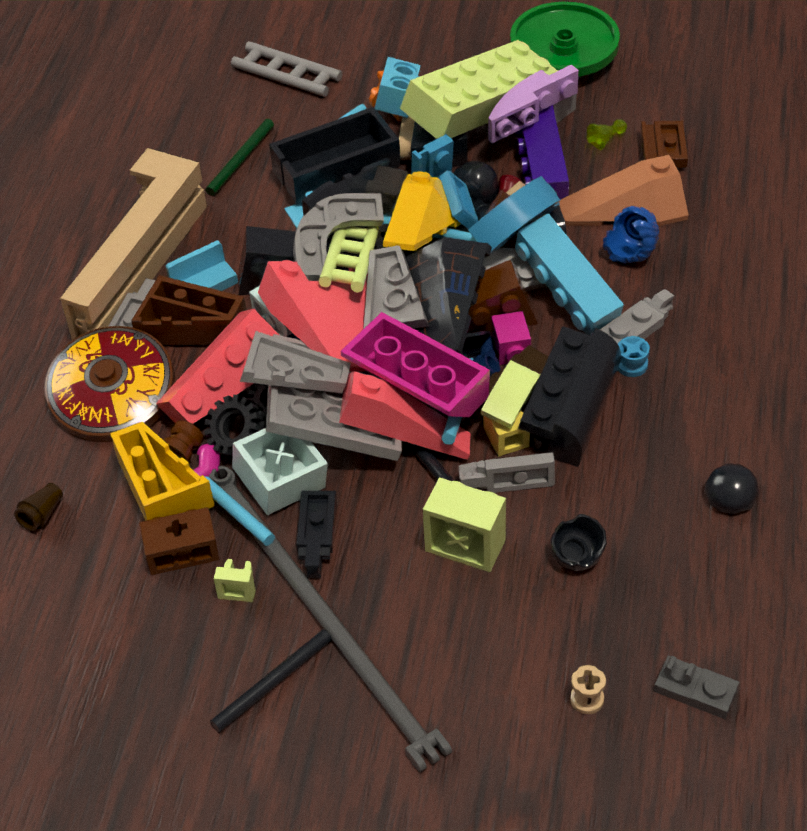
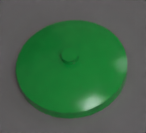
M551 2L531 8L520 15L512 25L510 43L516 40L526 43L533 52L548 60L550 65L558 71L573 65L579 70L578 77L597 72L610 64L619 49L620 32L616 22L607 13L596 7L578 2Z

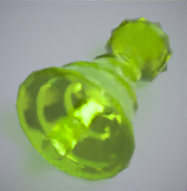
M616 119L611 126L590 124L586 130L587 140L597 149L602 150L615 133L619 135L626 132L627 123L622 119Z

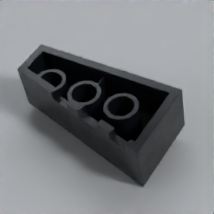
M246 226L239 265L238 295H250V291L260 286L268 261L290 260L294 262L293 243L296 231ZM330 235L329 238L327 239V244H326V251H327V253H328V250H329V247H330V244H331V240H332L333 235ZM345 237V240H352V241H358V242H363V241H364V240H360V239H353V238H347V237ZM341 251V253H340V254L350 255V256H356V257H359V255H360V254H354V253H348V252H342V251ZM336 266V269L349 271V268Z

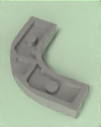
M344 193L333 195L320 200L305 216L303 215L294 237L293 256L294 262L298 263L309 281H319L327 256V239L332 233L340 228L350 226L382 227L384 216L381 194Z

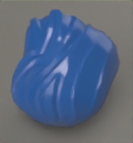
M630 206L624 208L621 213L614 217L612 230L607 231L606 237L603 238V249L609 253V258L613 262H641L651 255L659 239L660 232L655 215L644 207Z

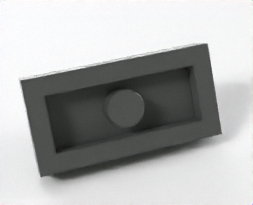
M667 656L655 683L654 692L726 720L740 682L708 669L697 667L693 663L689 664L676 659L675 656Z

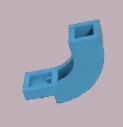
M540 176L502 201L468 231L477 242L489 243L492 247V253L516 235L518 230L529 225L537 218L552 212L560 205V199L555 190Z

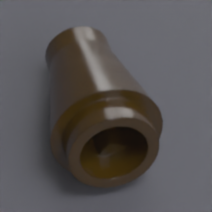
M48 483L44 488L20 501L14 512L16 521L29 531L42 528L58 501L63 497L62 490L56 484Z

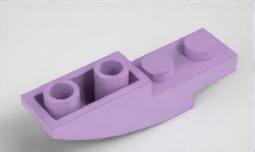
M573 65L550 75L540 70L515 85L499 100L488 117V140L494 143L539 121V111L577 94L579 70Z

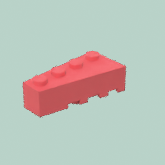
M254 308L240 312L160 398L156 405L175 423L182 420L194 424L206 416L210 408L213 410L217 408L214 404L218 400L224 402L223 397L228 395L233 397V395L239 394L254 384L240 382L255 332L258 331L270 336L279 334Z

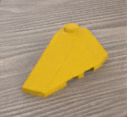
M421 171L408 174L400 190L383 240V247L400 245L403 250L415 251L431 242L433 234L443 235L447 233L449 225L456 228L461 224L452 216L442 182L439 178L430 177L429 173Z

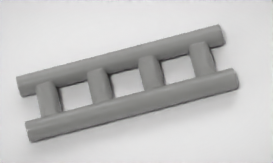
M250 41L245 46V50L249 54L244 59L234 56L231 60V66L323 97H326L329 91L328 86L324 84L329 79L340 81L342 78L341 70ZM261 56L272 60L267 66L255 63ZM283 64L295 67L290 74L278 70ZM306 71L318 75L313 81L301 78Z

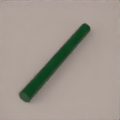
M265 119L205 188L208 195L215 196L274 127L272 120Z

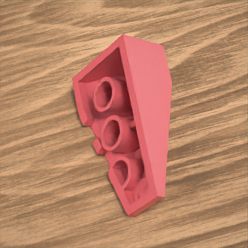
M355 371L348 374L347 383L343 390L339 423L468 460L470 456V432L459 426L455 442L451 445L445 444L442 441V435L447 418L385 380Z

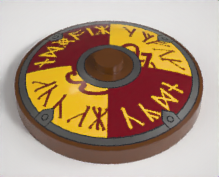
M126 326L102 327L73 339L56 355L46 375L45 398L53 417L68 433L83 440L112 442L110 433L140 422L150 427L162 416L164 411L156 403L175 383V372L168 352L152 335Z

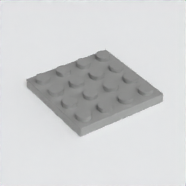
M273 334V337L310 349L301 340ZM369 371L358 372L365 375H372L379 379H382ZM268 385L266 432L398 461L402 452L401 440L339 423L343 393Z

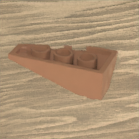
M669 155L640 161L559 201L566 226H601L605 221H614V217L618 213H621L624 208L630 206L644 207L652 212L656 217L658 226L688 220L689 216L681 176Z

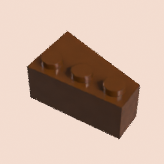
M511 259L486 269L483 279L478 280L475 291L478 293L476 304L469 308L468 314L472 319L467 334L480 331L491 332V316L523 311L527 326L537 325L538 322L530 299Z
M159 275L131 322L133 328L152 335L162 345H208L218 337L240 312L246 311L247 308L243 296Z

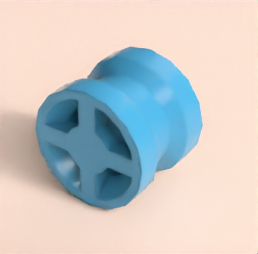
M637 336L623 338L618 343L621 350V361L618 371L627 377L641 376L648 369L650 346L647 341Z

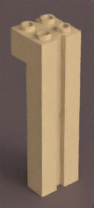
M147 148L130 169V174L136 176L137 184L143 185L139 192L140 198L60 298L72 340L86 332L108 327L126 295L133 292L138 293L146 278L153 279L206 209L205 192L199 185L202 182L199 162Z

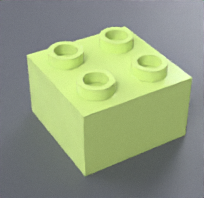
M439 477L423 508L425 551L491 572L506 540V498L490 491L478 490L465 486L461 482L449 481Z

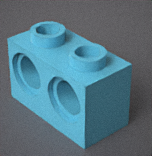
M388 57L374 109L408 118V115L400 107L410 80L420 77L418 74L421 65Z

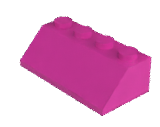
M383 312L340 351L342 357L448 416L470 417L489 396V369Z

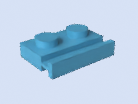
M445 134L424 145L423 151L419 153L416 150L413 151L411 174L418 171L427 172L430 174V177L440 179V175L447 170L452 172L454 141Z

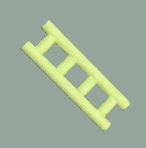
M350 226L335 231L319 278V284L322 287H329L332 281L351 284L352 291L356 293L361 292L368 273L370 250H374L379 227L368 226L367 228ZM345 237H347V238H353V239H360V240H364V241H363V242H358V241H352V240H345ZM341 251H342V252H348V253H354V254H360V255H359V257H356V256L344 255V254H340V253H341ZM336 266L355 269V272L336 269Z

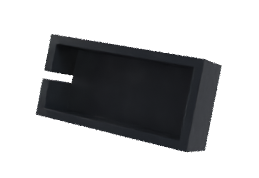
M374 107L269 144L273 172L282 185H285L287 192L296 205L302 203L307 192L314 191L329 181L338 183L342 181L343 175L348 173L353 176L357 175L363 167L384 158L391 160V169L401 166L399 138Z

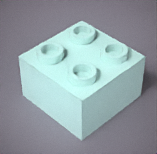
M265 428L233 443L232 468L266 515L301 500L302 491H319L326 487L328 463L310 441L266 432Z

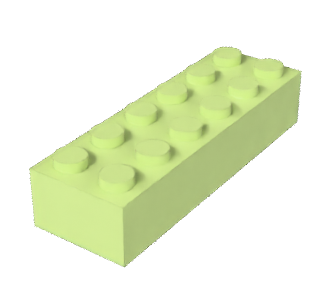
M516 40L410 80L400 109L436 139L445 134L453 138L488 123V117L499 100L522 80L540 70H543L548 75L558 70L551 66L548 60L533 52L526 43Z

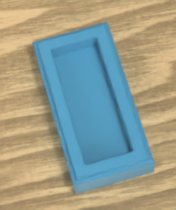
M447 170L440 175V179L452 216L470 229L479 220L467 185L451 171Z

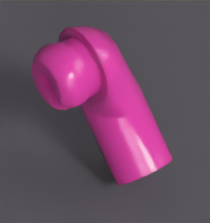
M204 444L199 447L197 451L199 466L194 469L199 476L209 477L213 469H216L218 473L220 452L213 449L215 445Z

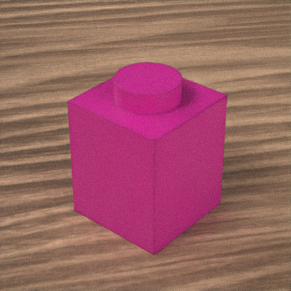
M523 311L491 316V336L493 337V345L499 365L508 364L515 354L521 353L528 345L531 346V337Z

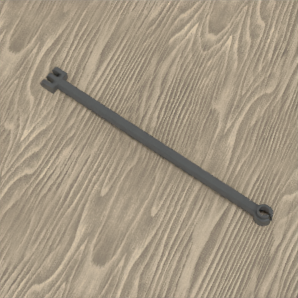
M219 466L218 473L220 479H217V470L213 469L209 478L270 530L237 488L234 472L226 466ZM253 535L411 744L405 747L406 756L417 771L422 772L427 768L425 761L421 757L422 754L426 756L431 764L440 760L433 747L437 746L444 756L452 753L450 744L437 728L428 734L277 538L275 537L270 545L265 546Z

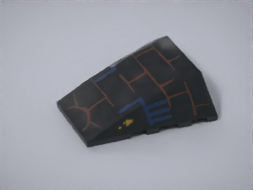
M443 237L405 257L429 326L414 329L459 354L462 353L472 319L468 314L469 308L476 304L478 293L475 291L478 280L483 279L486 270L482 265L484 257L490 256L492 247L489 243Z

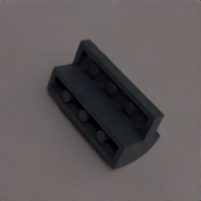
M562 326L519 424V429L549 439L550 444L547 453L553 452L554 459L579 467L618 372L621 350L616 341L607 333L595 328L593 335L590 336Z

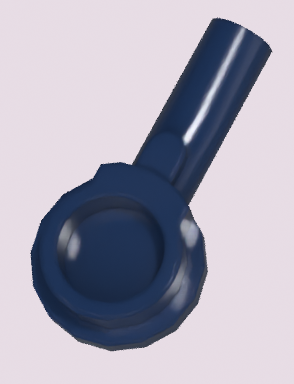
M485 335L481 338V354L474 357L473 361L489 369L491 377L493 373L501 371V368L493 350V337Z

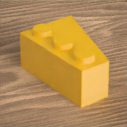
M143 422L110 433L118 462L145 521L155 517L183 513L191 509L212 508L215 506L210 481L192 470L189 463L183 457L179 458L169 449V445Z

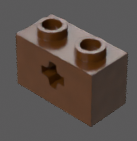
M208 507L191 509L183 513L155 517L151 520L139 522L145 556L151 576L220 560Z

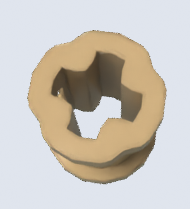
M585 665L579 667L572 675L571 684L573 689L570 701L576 711L582 714H593L599 711L604 704L603 690L605 689L606 678L604 673L595 666ZM586 675H589L588 682H585ZM591 698V703L588 705L587 700Z

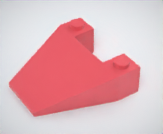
M290 260L268 261L258 294L269 312L311 350L350 362L349 372L367 371L342 357L340 351L364 328L368 273L363 290L356 293L352 291L351 284L332 281L329 287H322L319 281H309L297 262ZM349 268V271L355 272V269Z

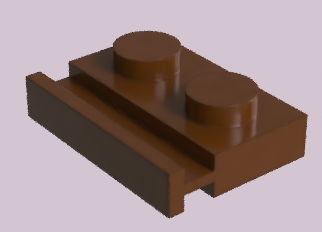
M641 121L640 131L644 160L669 155L676 168H686L688 154L683 121H654L652 125H646V121Z

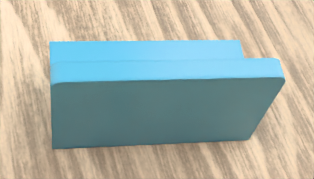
M218 240L165 266L169 278L223 291L238 283L237 274L225 261L223 247Z

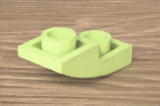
M510 360L483 405L481 415L511 429L523 405L526 404L538 382L540 374Z

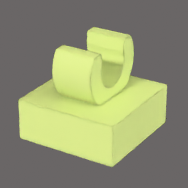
M228 559L224 567H216L213 579L218 599L253 602L256 590L250 561L245 562L244 569H235L232 559Z

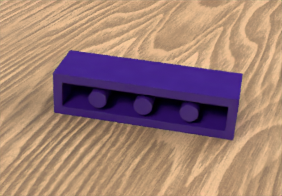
M552 105L539 111V121L514 134L515 137H520L517 139L518 155L524 156L521 158L522 175H527L524 178V184L526 185L542 176L555 190L561 200L569 194V179Z

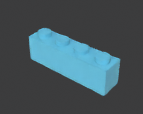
M549 213L518 230L515 244L518 256L521 260L527 261L533 268L537 280L542 284H546L552 292L555 302L568 311L577 329L583 330L585 334L592 336L595 328L600 330L621 315L624 307L622 301Z

